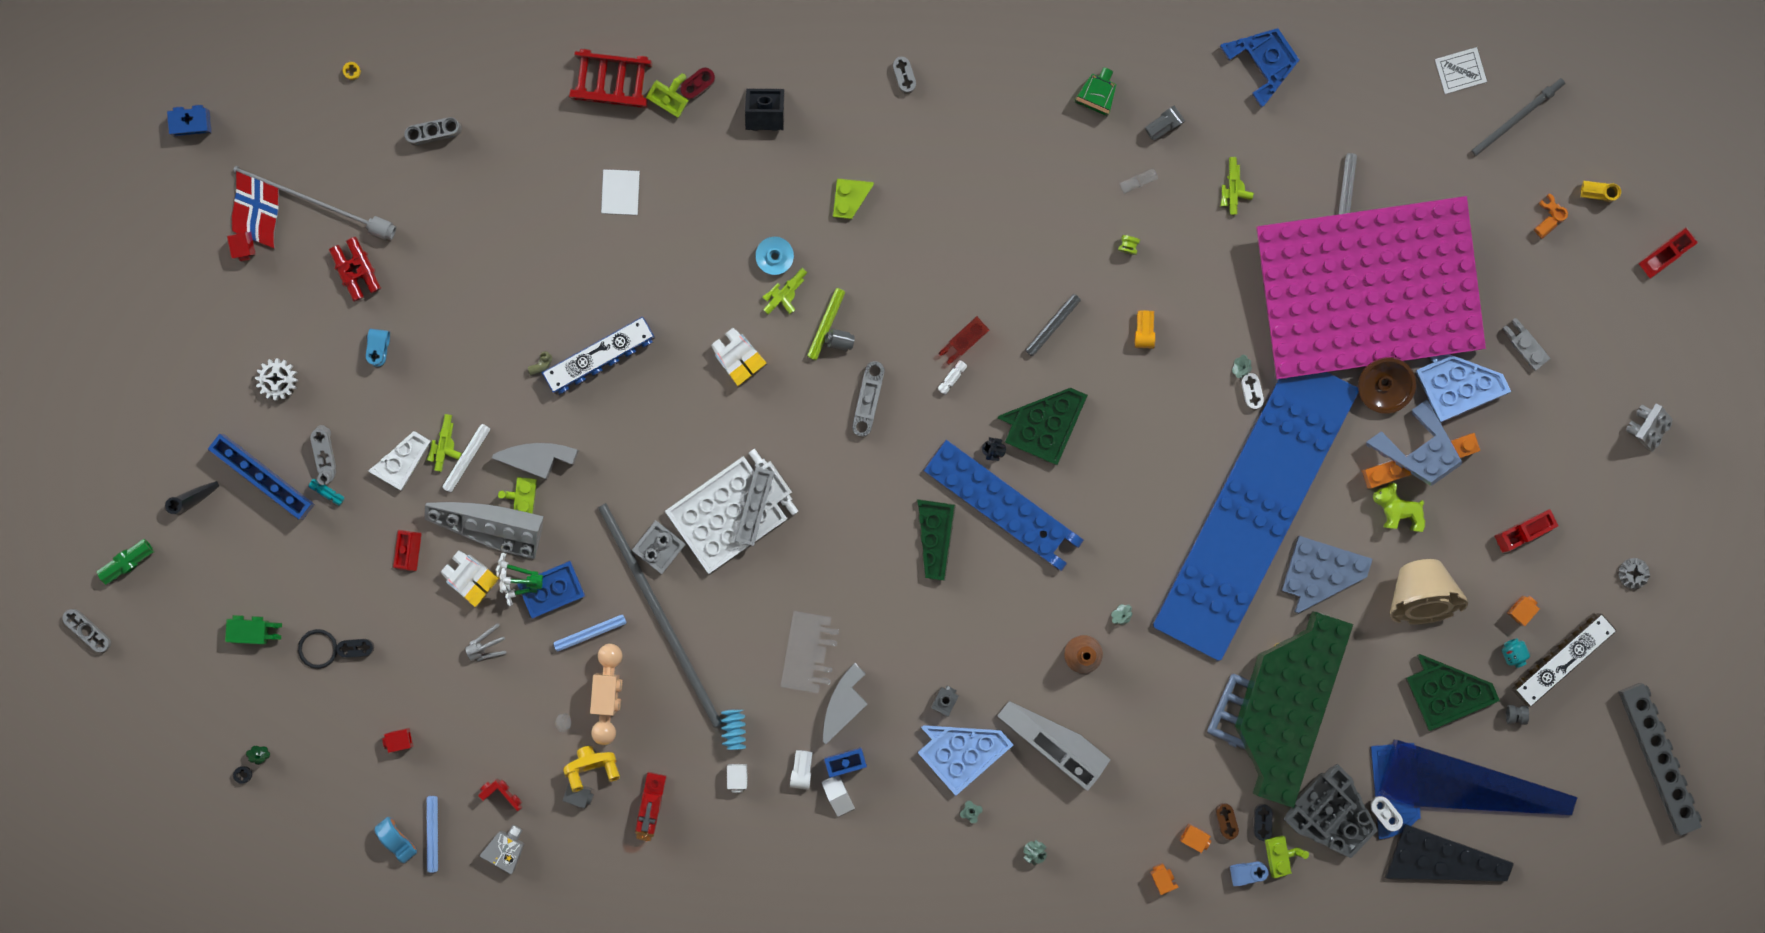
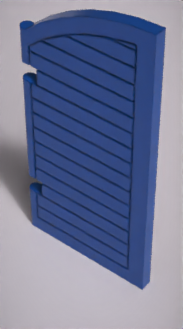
M1414 743L1371 746L1375 797L1382 796L1387 798L1403 819V824L1399 830L1390 831L1377 818L1379 839L1400 834L1404 824L1412 826L1418 819H1421L1420 807L1414 808V802H1419L1416 764L1410 765V759L1416 758ZM1379 802L1377 804V808L1381 809L1383 807L1382 802ZM1391 817L1389 819V823L1393 824L1395 822L1394 817Z

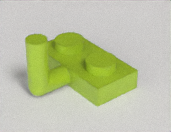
M681 73L673 80L670 87L656 80L646 98L679 118L689 102L688 99L676 93L679 85L686 80V75Z
M517 477L516 492L499 491L498 497L515 500L514 510L533 514L537 479Z
M1281 835L1265 840L1272 878L1292 874L1290 857L1299 856L1304 859L1309 857V853L1300 848L1288 850L1285 836Z

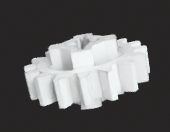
M276 358L275 363H273L269 359L268 365L261 364L263 370H257L260 377H255V379L259 380L260 383L256 387H262L260 393H267L266 398L270 399L273 395L274 400H278L279 396L282 399H286L285 394L292 395L290 389L297 388L293 385L294 382H298V379L294 378L297 371H291L293 365L286 366V360L280 363V359ZM272 368V371L266 375L267 371ZM281 368H283V369L286 370V372L288 373V376H285V375L282 373V369H281ZM280 377L284 380L277 381L276 383L273 380L269 379ZM265 382L269 383L272 391L267 388ZM287 383V387L282 390V387Z

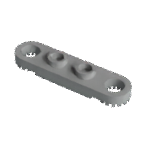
M877 361L870 362L866 366L852 425L854 433L860 437L867 436L871 431L883 381L884 367ZM874 365L878 366L881 370L880 374L875 377L869 373L870 367ZM861 421L865 422L868 426L867 430L862 433L856 428V425Z

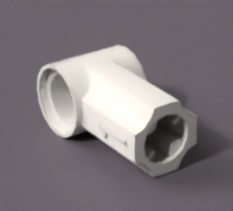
M796 750L794 770H792L790 781L791 788L809 790L812 752Z

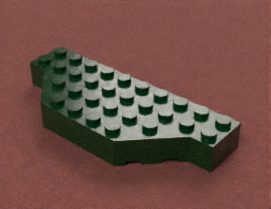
M1312 611L1305 630L1258 654L1235 724V729L1244 743L1243 745L1258 773L1253 794L1294 808L1354 624Z

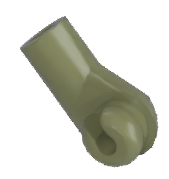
M542 352L538 364L528 366L530 376L542 373L549 368L552 362V356L549 352Z

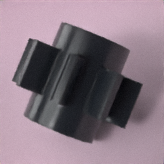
M989 437V441L983 444L982 452L984 455H987L986 460L999 461L1006 453V446L1002 444V439Z

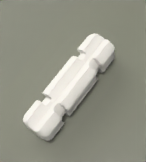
M961 360L958 361L955 369L951 370L944 379L945 382L941 383L938 387V390L943 394H947L950 386L954 385L961 376L960 373L964 372L967 368V365Z

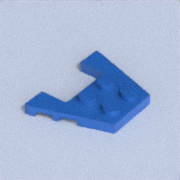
M1278 28L1220 45V48L1229 60L1246 50L1268 81V83L1252 93L1261 108L1268 102L1300 60Z

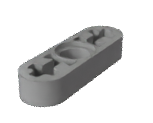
M70 609L63 614L64 624L93 650L105 652L110 648L111 641L109 637L80 611ZM69 614H76L75 619L78 622H81L82 620L84 622L81 623L79 626L75 621L70 622ZM85 625L90 626L92 629L89 636H85L82 633V628ZM94 636L98 640L104 639L105 641L103 644L105 645V647L98 648L99 643L95 639H93L92 641H90V639Z

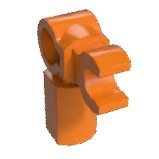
M1550 193L1546 196L1550 203L1546 204L1541 200L1539 204L1542 208L1548 209V213L1552 217L1548 216L1534 229L1535 233L1542 239L1557 227V223H1562L1568 217L1567 209L1556 204L1554 196Z

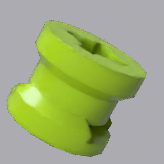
M1122 235V244L1118 250L1127 254L1137 255L1136 248L1140 244V239Z

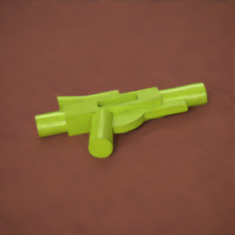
M1229 157V176H1227V179H1229V189H1226V185H1222L1220 206H1228L1226 199H1229L1230 215H1237L1238 197L1252 200L1254 193L1245 191V185L1240 180V165H1237V157Z
M801 268L790 281H786L787 284L781 290L778 289L780 284L777 283L767 294L762 296L767 302L771 296L774 297L763 310L769 315L781 302L789 314L794 312L795 308L791 302L795 297V290L804 282L803 277L807 274V271Z
M444 415L441 432H439V444H435L436 440H432L427 460L434 461V454H437L435 471L442 472L445 455L457 460L462 455V453L454 450L455 444L451 438L454 423H451L452 415Z

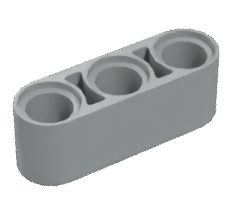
M448 117L409 126L405 130L404 136L411 144L420 145L458 136L461 133L462 126L455 118ZM449 123H456V129L449 132L447 130ZM431 127H437L438 129L437 134L434 136L429 135ZM413 131H418V138L411 140L410 134Z

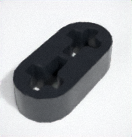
M369 639L344 640L338 643L336 650L339 656L345 658L368 656L374 651V643ZM366 642L370 649L364 653L362 649L357 650V646H362ZM344 643H347V646H353L354 650H349L345 654V651H341V647H344Z
M1259 804L1254 810V835L1261 841L1270 839L1272 835L1273 813L1272 809L1266 804ZM1263 807L1268 811V814L1264 816V821H1262V816L1258 814V811H1262ZM1262 824H1264V829L1268 831V833L1264 834V837H1261V834L1258 833V830L1262 829Z

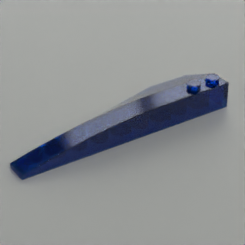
M1393 740L1392 749L1377 794L1417 807L1571 816L1577 801L1576 796L1400 740Z

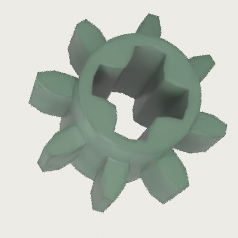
M1037 840L1028 842L1023 851L1026 854L1024 859L1033 865L1042 863L1047 857V853L1044 851L1047 847Z

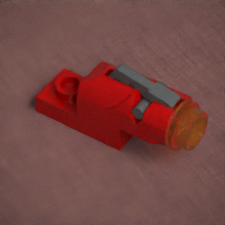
M647 772L635 834H637L636 839L651 841L652 837H654L667 775Z

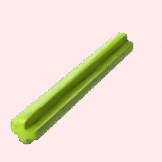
M840 288L835 289L808 352V357L813 360H817L825 342L826 333L829 332L845 295V291Z

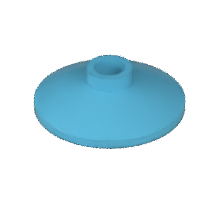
M769 237L758 245L755 255L756 262L765 273L779 275L791 267L794 252L789 242L785 239ZM773 253H777L779 255L777 260H773L771 258V255Z

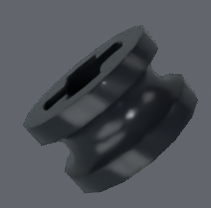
M240 766L235 769L233 778L237 783H247L252 778V771L247 766ZM242 770H244V773H247V777H244L243 780H241V777H238V773L242 772Z

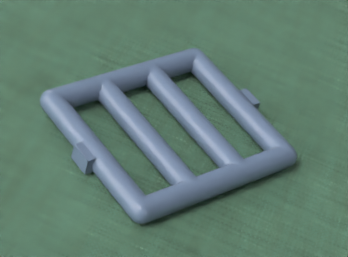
M1232 674L1207 731L1209 734L1229 742L1228 744L1233 747L1238 746L1245 749L1242 739L1216 729L1221 718L1236 724L1238 717L1224 711L1228 700L1242 706L1244 699L1232 694L1235 684L1238 683L1248 688L1250 680Z

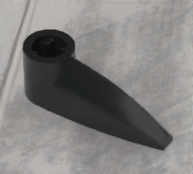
M217 481L189 490L177 497H171L165 502V509L170 514H181L204 500L219 487ZM174 501L179 503L177 506L178 510L172 507L174 506Z

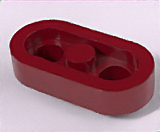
M706 67L699 69L681 84L680 90L682 95L687 99H694L713 85L715 81L714 72ZM708 75L709 80L703 81L702 77ZM693 87L694 91L692 93H688L687 88Z

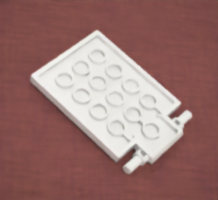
M753 449L749 454L756 463L755 466L775 472L756 537L757 541L787 520V517L777 504L779 501L783 506L787 507L792 516L798 510L792 503V498L789 495L792 491L772 462L769 461L767 463ZM744 456L665 510L708 574L750 546L735 541L754 475V470Z

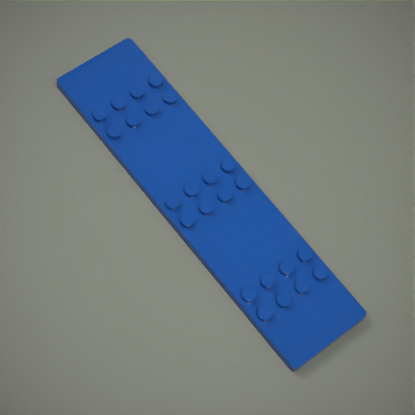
M1328 372L1278 379L1153 623L1154 628L1216 660H1222L1359 392L1357 387Z

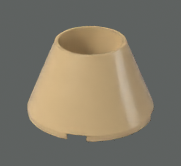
M1435 559L1417 560L1402 566L1399 570L1390 616L1397 623H1401V620L1408 621L1409 624L1432 623L1453 617V612L1459 609L1462 612L1468 606V601L1441 561Z

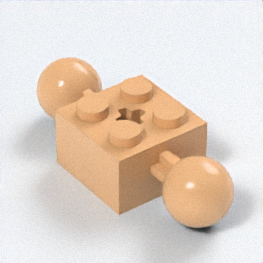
M605 644L600 648L598 660L603 666V674L596 673L593 675L590 714H599V722L593 726L591 735L593 740L599 745H608L615 739L616 729L610 723L611 715H615L621 708V699H618V692L622 691L623 680L619 679L620 675H614L615 667L622 661V651L615 644Z

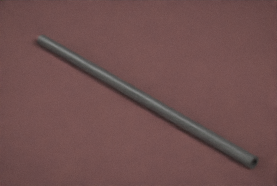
M606 503L599 506L598 509L713 727L715 728L723 724Z

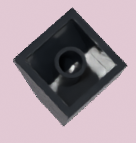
M746 88L745 130H784V89Z

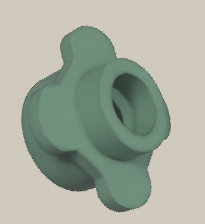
M966 801L960 816L969 819L971 823H976L978 821L977 817L982 813L983 809L981 806L973 804L972 801Z

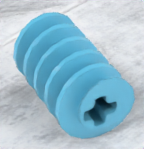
M725 710L721 712L722 715L727 716V718L721 720V722L727 724L721 727L722 730L727 731L726 734L722 735L723 738L727 739L722 745L727 746L729 750L746 749V745L741 744L746 741V738L740 736L746 733V730L740 728L746 725L745 722L740 721L745 718V715L740 713L743 710Z

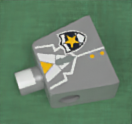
M512 825L508 833L502 830L499 831L480 854V857L512 874L515 871L525 844L518 840L523 830L516 825Z

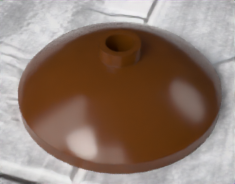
M1393 357L1379 358L1371 362L1361 373L1358 382L1359 395L1364 404L1371 410L1384 414L1394 413L1403 409L1412 400L1416 390V378L1412 369L1404 361ZM1387 379L1388 381L1386 384H1382V380Z

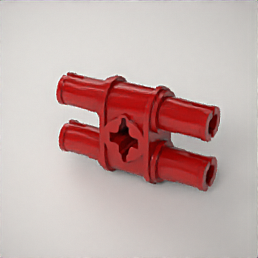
M352 237L346 241L353 255L352 259L346 260L339 245L330 248L329 252L336 264L334 269L338 271L343 282L342 285L347 287L355 302L364 298L357 283L358 279L364 278L371 293L379 291L381 287L374 275L375 268L372 267L367 257L368 253L366 251L363 252L357 237ZM353 265L359 267L357 273L351 272Z

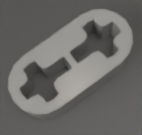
M898 57L893 62V70L900 90L904 93H910L916 87V80L909 60L906 57ZM899 61H902L903 64H907L904 67L905 73L903 74L900 68H896V66H898ZM905 76H907L909 82H913L909 89L906 86H902Z

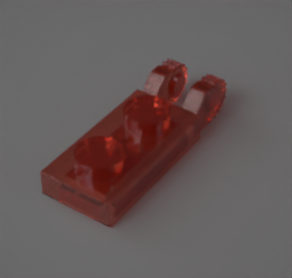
M976 316L938 354L940 356L945 355L953 346L957 353L948 359L947 364L950 365L990 330Z

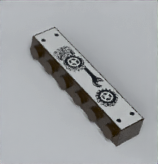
M1592 613L1585 620L1586 623L1582 627L1578 626L1571 632V637L1567 640L1566 638L1561 640L1554 652L1549 651L1542 658L1543 661L1539 665L1535 664L1528 670V675L1524 678L1521 676L1513 683L1515 686L1512 690L1526 706L1532 707L1617 631L1602 613Z

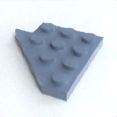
M1298 536L1281 591L1300 596L1295 612L1300 613L1365 579L1368 576L1373 559Z

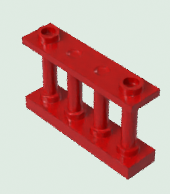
M580 49V52L575 51V57L581 58L578 86L575 87V90L570 89L569 97L572 100L647 108L648 100L642 95L645 66L652 67V61L648 60V57L637 56V58L595 54L591 53V50ZM588 59L600 61L597 88L594 89V92L587 91V88H585ZM607 62L619 63L616 90L613 91V94H607L604 90ZM626 64L638 65L635 92L632 96H625L623 92Z

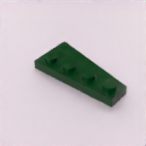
M917 499L925 578L945 581L956 505Z

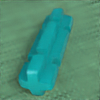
M312 479L309 483V488L314 491L317 490V493L328 500H333L332 502L340 506L343 503L344 496L336 494V491L328 486L319 484L316 479Z

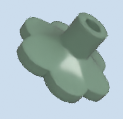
M1244 354L1240 358L1235 359L1234 367L1232 368V373L1241 379L1252 370L1251 360Z
M1119 605L1111 614L1113 617L1112 622L1120 625L1128 623L1132 617V607L1130 605Z

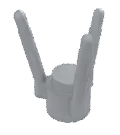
M499 624L491 627L477 639L471 641L469 646L465 647L471 661L476 659L481 661L486 658L506 654V651L484 654V649L505 640V637L493 640L485 645L479 643L500 626Z

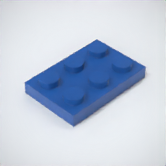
M571 561L538 574L543 575L542 590H537V593L522 594L531 618L585 597ZM517 583L519 590L528 589L526 584Z

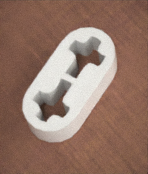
M1249 373L1241 379L1242 390L1247 406L1251 409H1257L1263 405L1264 398L1258 376ZM1248 376L1251 379H1255V383L1252 384L1253 390L1250 389L1249 384H1245ZM1251 392H1254L1255 397L1260 399L1257 402V406L1254 403H1250V399H1252Z

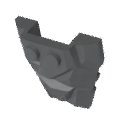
M1338 764L1329 768L1325 773L1318 774L1297 796L1294 808L1292 807L1284 818L1298 834L1311 838L1315 842L1328 846L1330 849L1349 858H1352L1378 831L1361 800V795L1354 786L1352 777Z

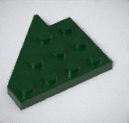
M1070 387L999 415L997 419L1012 425L1004 443L1058 465L1088 395Z
M1418 654L1417 657L1423 670L1405 677L1428 731L1500 701L1493 683L1421 654Z

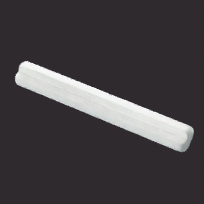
M484 424L480 425L443 484V489L448 492L453 491L489 433V427Z

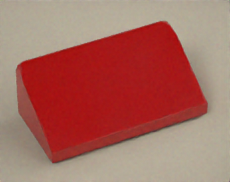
M398 530L393 568L417 570L421 533Z

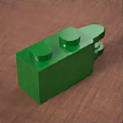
M233 615L232 619L226 620L225 642L268 644V639L281 640L282 635L268 634V628H282V623L263 620L261 616H252V620L244 619L243 615Z

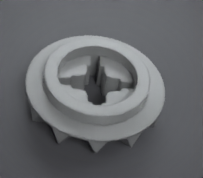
M1638 558L1624 561L1619 568L1620 581L1631 589L1641 588L1650 577L1649 567L1645 561ZM1634 568H1637V572H1640L1642 575L1636 576L1633 579V575L1627 572L1634 571Z

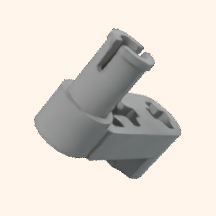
M324 425L317 426L310 436L316 467L319 472L317 481L321 485H324V483L328 484L336 476V463L330 440L331 431ZM321 432V435L324 434L323 439H321V436L318 437L317 434ZM322 451H324L325 454L328 453V456L326 457V463L330 462L331 464L321 466V464H324L325 462L324 458L322 456H319L322 453Z

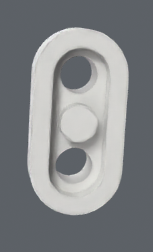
M1382 796L1375 797L1370 803L1372 812L1386 829L1390 831L1399 830L1403 824L1401 815L1387 798ZM1379 802H1382L1383 807L1381 809L1377 808V804ZM1391 817H1394L1395 822L1393 824L1389 823V819Z

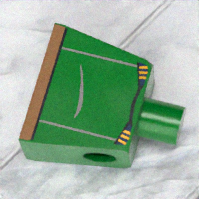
M1103 67L1099 76L1091 74L1076 97L1075 103L1108 117L1117 85L1110 81L1113 71Z

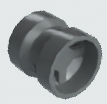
M1507 705V724H1514L1516 722L1521 725H1527L1529 722L1528 706L1521 705L1520 707H1515L1514 705Z

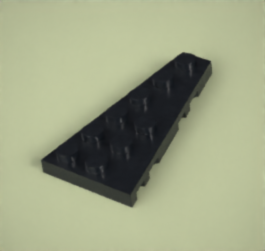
M1404 824L1385 878L1508 881L1514 863Z

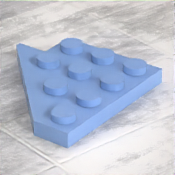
M1450 354L1430 357L1431 364L1415 371L1440 423L1511 392L1503 374Z
M923 725L921 728L932 740L920 749L918 753L956 796L1009 750L1013 744L1001 730Z

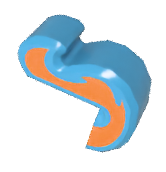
M386 817L375 826V833L387 850L397 857L399 862L406 863L417 854L416 847L396 828L393 818Z

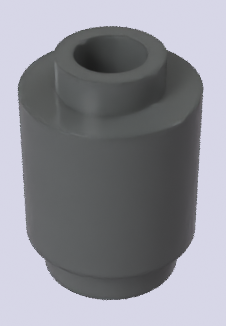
M831 329L830 332L826 333L825 343H827L828 348L843 351L852 350L855 336L851 335L850 332Z

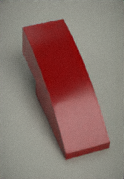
M1685 227L1638 264L1651 279L1695 246L1698 241L1688 228Z
M1548 509L1494 535L1502 553L1551 531L1558 527V524L1551 509Z

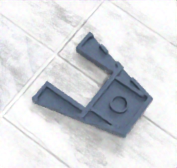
M1425 400L1412 409V415L1434 436L1428 442L1408 456H1405L1382 431L1368 440L1366 444L1367 447H1372L1383 457L1390 458L1396 462V465L1411 471L1412 475L1432 486L1461 466L1462 460L1428 400Z

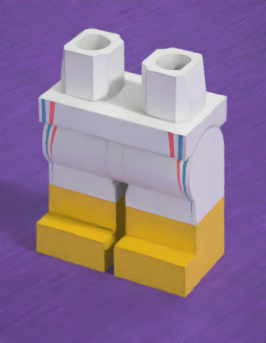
M732 328L725 334L731 341L730 344L725 347L720 339H718L711 346L716 353L717 359L737 386H739L751 377V374L740 362L741 360H743L753 374L767 363L743 334L740 335L738 331Z
M458 551L452 559L459 564V567L454 570L447 564L441 571V574L447 579L446 582L465 597L474 607H477L500 577H497L495 573L473 556H467L465 553Z

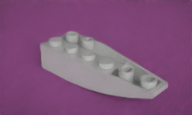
M436 502L426 503L424 519L498 551L535 559L542 533L544 516L486 504Z
M1009 701L997 715L1087 791L1100 777L1110 761L1106 755L1080 734Z

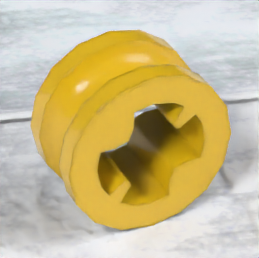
M347 62L343 66V74L347 79L355 80L360 76V67L355 62ZM350 66H354V69L357 68V72H354L353 76L347 73Z

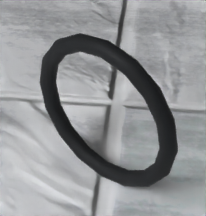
M314 629L308 631L299 642L298 653L300 659L311 668L321 669L327 667L337 656L336 639L325 630ZM315 633L328 636L334 646L333 655L330 660L320 665L308 662L302 652V645L305 639Z

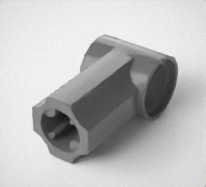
M1174 105L1163 112L1155 121L1147 125L1145 130L1149 137L1155 141L1169 130L1172 131L1180 126L1185 120Z

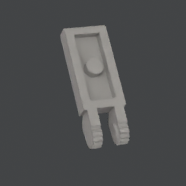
M1514 318L1512 323L1520 334L1515 336L1508 326L1503 327V331L1526 362L1536 371L1551 358L1519 320Z

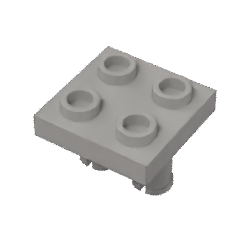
M1655 404L1653 409L1641 405L1639 408L1642 411L1638 409L1637 416L1646 419L1644 424L1641 426L1631 421L1629 423L1631 427L1627 426L1626 431L1635 435L1646 449L1653 452L1661 444L1665 432L1671 428L1673 419L1658 404Z
M655 520L632 551L663 574L686 544Z

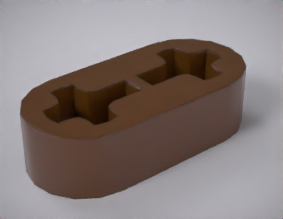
M1227 803L1219 804L1216 808V817L1221 834L1226 839L1232 840L1239 833L1234 810ZM1222 807L1230 810L1227 813L1228 820H1225L1224 815H1220ZM1226 823H1229L1231 828H1235L1231 836L1225 833V830H1227Z

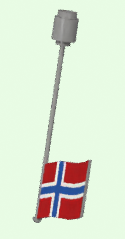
M239 166L233 168L234 173H236V195L232 212V231L235 233L251 232L253 240L275 249L274 235L279 211V189L366 224L368 234L380 239L392 240L397 227L390 221L374 216L373 219L370 218L369 221L239 169Z

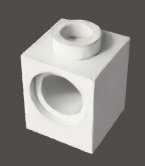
M747 764L727 765V789H732V792H743V789H747Z

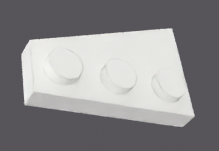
M413 431L368 471L402 491L431 441Z

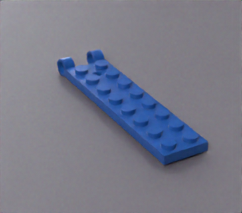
M948 440L943 443L924 469L927 474L1060 571L1064 569L1067 563L1056 556L1054 552L1065 538L1078 548L1084 541ZM1043 530L1047 532L1045 538L1040 537V532Z

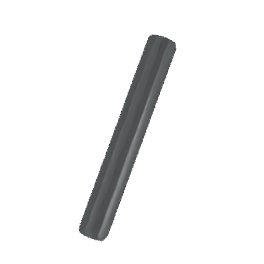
M1073 294L1026 348V352L1030 356H1034L1079 304L1081 299L1076 294Z

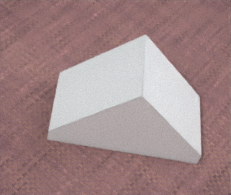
M840 775L821 782L837 816L855 809Z

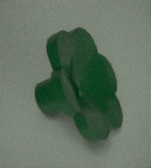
M253 746L251 750L246 751V757H248L249 762H255V764L260 765L265 762V759L270 758V752H268V748L265 746Z

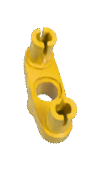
M585 746L577 750L579 759L570 762L563 768L565 777H568L572 792H578L583 789L579 773L602 766L605 767L610 782L620 779L614 753L604 752L595 754L593 746Z

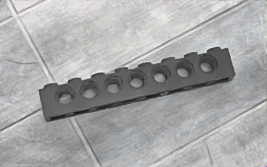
M1637 683L1618 691L1675 834L1681 836L1701 828L1700 822L1702 818L1699 812L1694 809V798L1686 789L1688 784L1684 775L1680 774L1678 759L1673 757L1671 752L1673 746L1670 740L1665 737L1664 732H1666L1662 721L1659 722L1657 717L1659 712L1656 705L1652 704L1650 700L1651 692L1649 687L1643 683ZM1641 699L1644 703V706L1642 709L1638 710L1636 707V703L1638 700ZM1649 717L1651 724L1646 728L1643 722ZM1654 735H1656L1658 737V742L1656 745L1653 746L1651 744V738ZM1661 753L1665 755L1663 763L1658 762V756ZM1671 771L1672 779L1670 781H1666L1665 775L1667 772ZM1678 789L1680 795L1677 799H1674L1672 793ZM1685 807L1687 813L1684 817H1681L1680 809Z

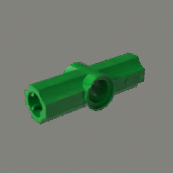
M143 539L130 549L123 550L114 556L111 562L96 571L99 579L105 585H108L122 574L124 575L138 566V563L154 553L153 547L146 539Z

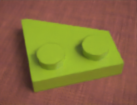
M837 179L833 217L853 219L872 189L874 182Z

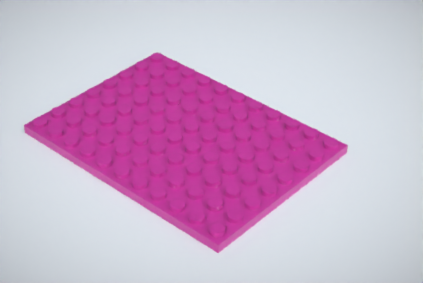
M1467 196L1256 226L1276 379L1364 367L1384 357H1393L1405 361L1486 349Z

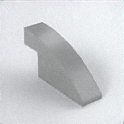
M531 443L499 451L493 454L492 458L548 479L556 458L574 465L579 450L552 443Z
M856 663L846 671L830 699L824 721L823 742L825 744L868 704L853 688L866 674Z

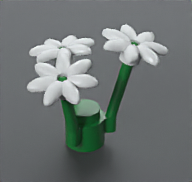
M501 554L498 560L499 565L496 567V576L500 577V592L503 593L505 591L508 606L513 605L511 598L516 597V595L537 593V590H542L543 575H538V571H530L509 565L508 562L504 561L506 554ZM511 569L531 576H527V580L511 579L506 577V570ZM510 583L526 584L528 589L510 590Z

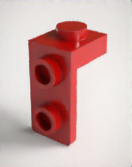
M496 779L491 784L487 782L480 788L482 792L478 796L482 801L498 789L517 811L523 808L520 805L522 801L517 795H512L508 791L509 786L504 780Z

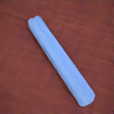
M619 615L553 643L555 650L561 651L625 625L626 619L624 615Z
M437 796L427 797L428 872L438 871Z

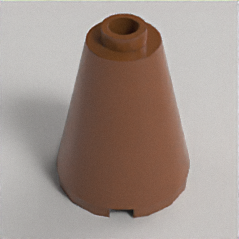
M1080 635L1068 642L1064 657L1067 665L1073 671L1085 674L1098 668L1103 658V651L1096 639L1087 635ZM1088 652L1089 657L1085 660L1083 654Z

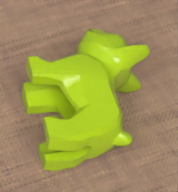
M1389 483L1387 487L1380 488L1374 492L1373 500L1384 509L1387 518L1384 528L1397 529L1400 519L1409 517L1412 521L1410 531L1423 532L1425 528L1423 500L1413 502L1400 499L1396 493V483Z

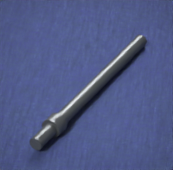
M1560 78L1550 87L1547 86L1543 89L1537 98L1471 150L1475 156L1481 153L1542 102L1552 98L1555 92L1565 85V81Z

